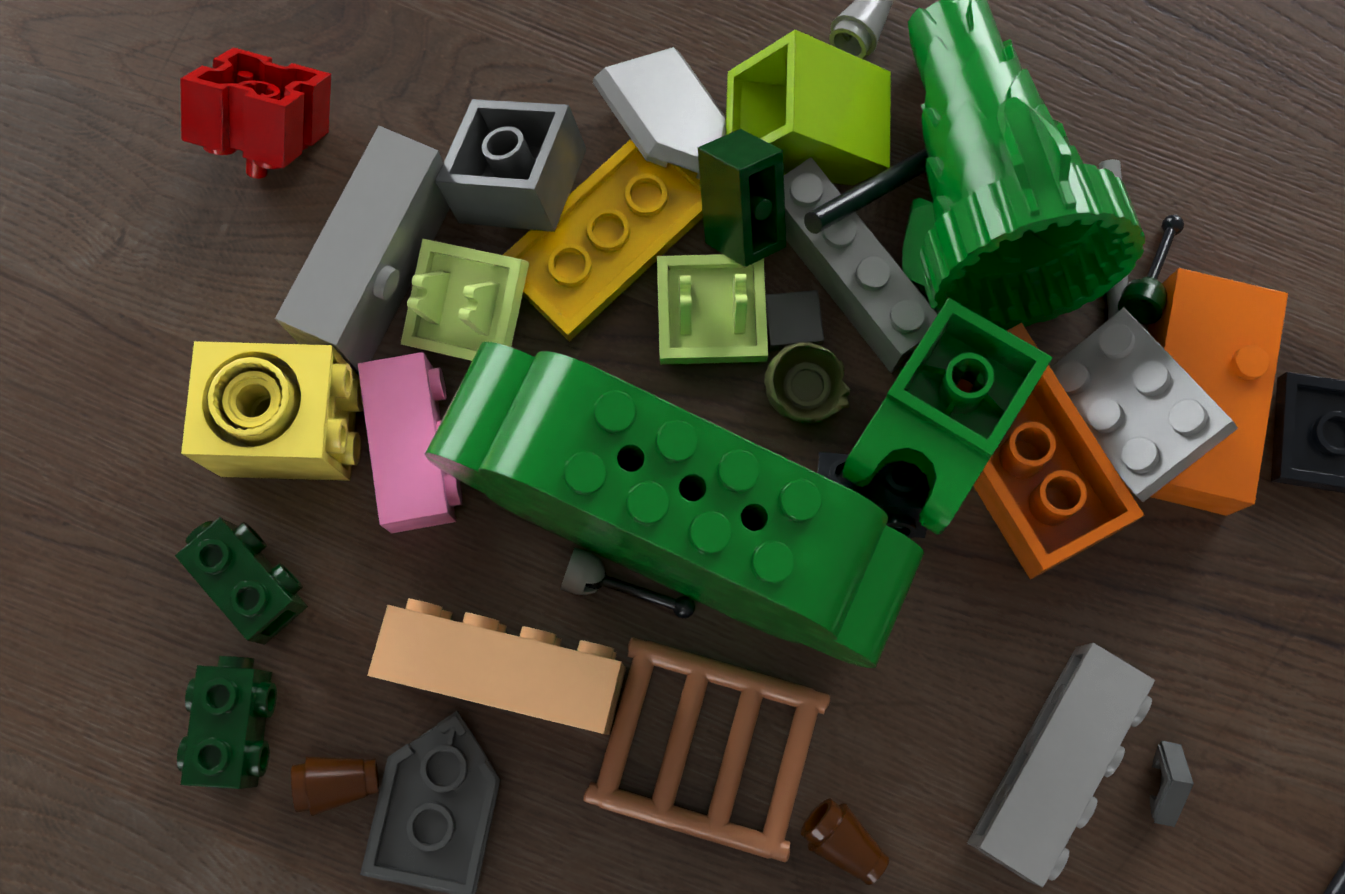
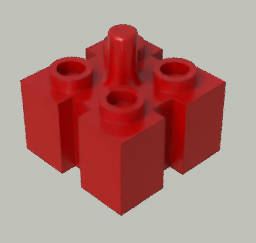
M233 47L213 59V68L202 65L180 78L182 141L203 146L206 152L215 155H230L237 150L243 151V158H246V174L251 178L261 179L266 177L268 169H284L302 154V150L314 145L329 133L331 73L294 63L287 67L272 63V57Z

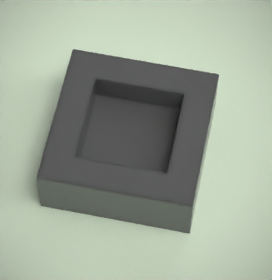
M818 290L766 295L769 352L781 351L784 347L798 342L823 345L824 335Z

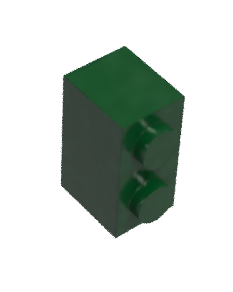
M742 129L697 147L705 243L743 267H747L786 248L783 150Z

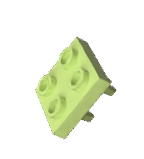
M422 238L416 272L412 278L411 296L407 301L408 310L401 345L470 361L473 360L482 342H494L511 347L529 262L519 258Z
M724 254L657 256L660 365L767 362L768 339L764 258L747 267H743Z

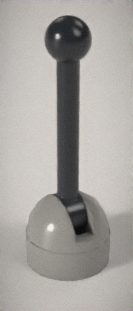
M576 547L573 550L560 590L575 595H589L604 586L670 608L677 617L682 619L689 618L695 611V604L689 597L681 596L675 599L607 576L605 566L599 557Z

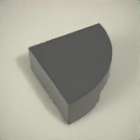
M1161 741L1160 745L1158 744L1152 765V768L1161 769L1162 773L1158 795H1150L1151 815L1154 823L1175 827L1194 783L1182 745Z

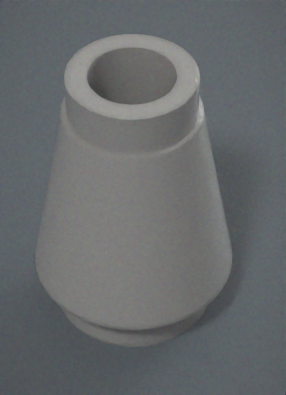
M855 0L831 23L830 44L861 59L872 54L878 44L893 0Z

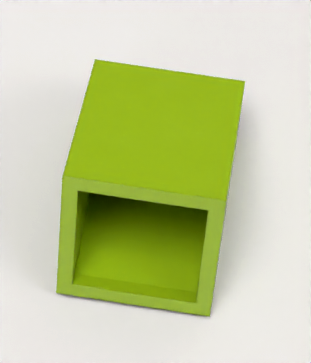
M793 30L728 71L725 135L742 129L782 149L784 175L812 157L832 183L855 185L890 168L891 71L798 30Z

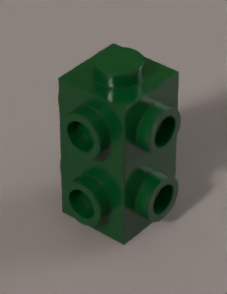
M221 517L215 521H207L188 535L185 541L187 545L175 555L247 641L265 645L308 607L297 594L303 588L302 584L283 564L279 563L275 567L272 566L261 553L267 547V544L246 522L237 526Z
M219 656L218 667L197 665L196 676L190 680L185 695V707L187 712L190 713L187 736L181 740L177 752V767L182 772L180 785L232 789L258 787L259 777L264 776L269 763L270 749L268 742L264 741L266 718H270L275 710L277 689L275 683H271L272 672L253 669L255 658Z

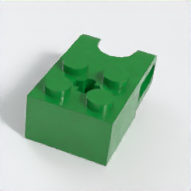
M948 298L847 457L842 477L857 486L863 487L868 485L873 477L888 463L904 461L916 465L926 475L930 489L925 506L919 514V522L936 535L941 534L952 521L1053 357ZM960 379L969 381L972 384L970 392H964L956 386Z

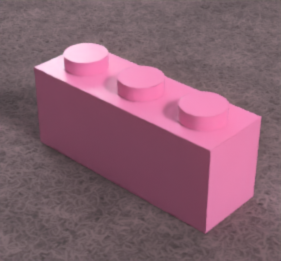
M424 352L357 363L379 524L392 534L456 522L454 506L462 505L460 482L455 477L433 465L425 456V452L442 421L438 401L446 400V387L441 368H433Z

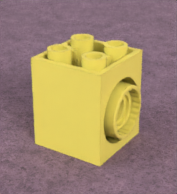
M194 341L181 454L220 477L350 481L351 465L359 463L361 454L360 435L358 432H354L356 412L363 411L359 376L332 345Z

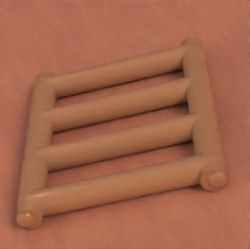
M632 637L628 643L629 652L627 656L633 658L597 783L590 782L589 787L584 793V802L750 854L786 863L790 856V841L785 840L817 715L818 713L824 715L830 703V695L782 679L652 641H644ZM656 666L687 676L651 799L621 790L619 786L653 668ZM708 682L741 691L708 814L704 815L674 806L707 685ZM765 698L796 707L764 829L761 832L729 821L762 699Z

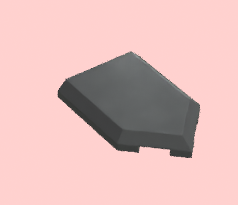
M455 711L435 727L388 756L360 875L449 894L477 893L501 778L459 711Z

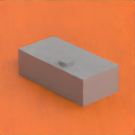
M378 126L275 317L276 321L298 344L332 345L357 375H359L357 363L372 360L412 283V278L416 272L422 238L434 240L450 209L435 182L443 165L438 150Z

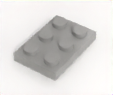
M1124 307L1051 367L1121 479L1142 502L1238 429L1234 421Z

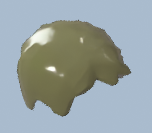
M798 342L784 347L770 361L765 373L764 384L770 404L781 416L795 422L809 424L820 423L841 409L849 408L848 395L850 394V388L842 380L845 371L842 360H839L832 351L810 342Z

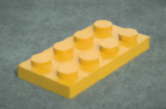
M630 139L569 194L555 232L530 230L503 254L504 256L519 258L529 262L523 296L570 342L657 261V256H662L703 218L700 179L696 178L697 173L668 163L667 167H663L646 161Z

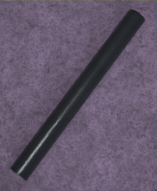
M926 148L808 212L804 217V224L808 231L817 234L926 172V159L929 158Z

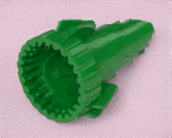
M940 0L926 9L919 7L909 19L908 29L912 52L926 92L925 103L921 104L923 110L922 130L929 157L926 159V172L933 203L917 198L910 204V213L905 228L902 248L903 272L914 285L920 287L922 294L928 296L931 308L937 311V313L940 312L947 299L950 298L1005 330L1013 328L1020 323L1027 327L1034 323L1055 319L1059 315L1070 313L1081 308L1084 304L1101 297L1135 268L1136 261L1142 257L1144 252L1145 236L1123 181L1120 177H1115L1113 172L1106 168L1098 169L1095 165L1083 164L1076 147L1070 145L1063 124L1052 119L1028 69H1022L1011 39L1002 42L987 0Z

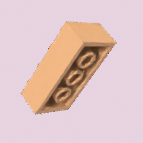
M408 598L405 609L387 605L367 676L610 735L626 671L622 661L615 660L617 653L614 652V648L580 640L576 651L560 647L562 639L557 638L556 634L522 626L520 636L505 633L507 626L500 624L499 620L465 612L463 622L451 620L452 612L442 610L443 607Z

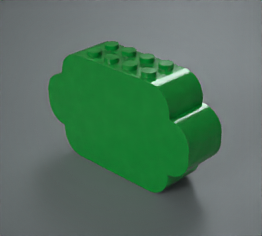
M482 342L425 452L426 458L439 469L484 492L490 500L541 528L750 627L789 642L802 643L824 654L864 668L877 667L924 555L923 549L917 543L887 526V514L879 506L859 493L601 369L555 352L540 351L533 357L506 345Z

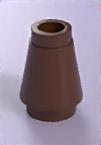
M306 757L305 763L292 765L291 788L295 811L303 812L310 810L311 816L368 797V795L378 794L379 777L376 758L364 760L359 758Z
M831 798L824 800L809 815L801 829V835L808 841V849L857 879H861L866 885L876 882L889 864V857L882 852L879 845L845 803L838 805Z

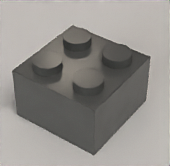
M472 99L435 182L458 223L555 232L587 149L571 108L567 104Z

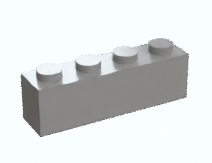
M810 157L784 175L786 241L889 372L892 373L910 359L938 314L931 308L930 304L856 212L817 234L808 231L804 224L805 215L841 195L812 157Z
M1095 643L1077 646L967 843L1027 882L1043 888L1048 879L1051 881L1055 880L1068 861L1069 850L1065 846L1076 827L1079 829L1083 828L1096 809L1097 798L1093 795L1103 776L1108 778L1116 771L1124 757L1125 748L1121 746V743L1130 726H1138L1147 715L1152 704V698L1148 696V693L1155 680Z

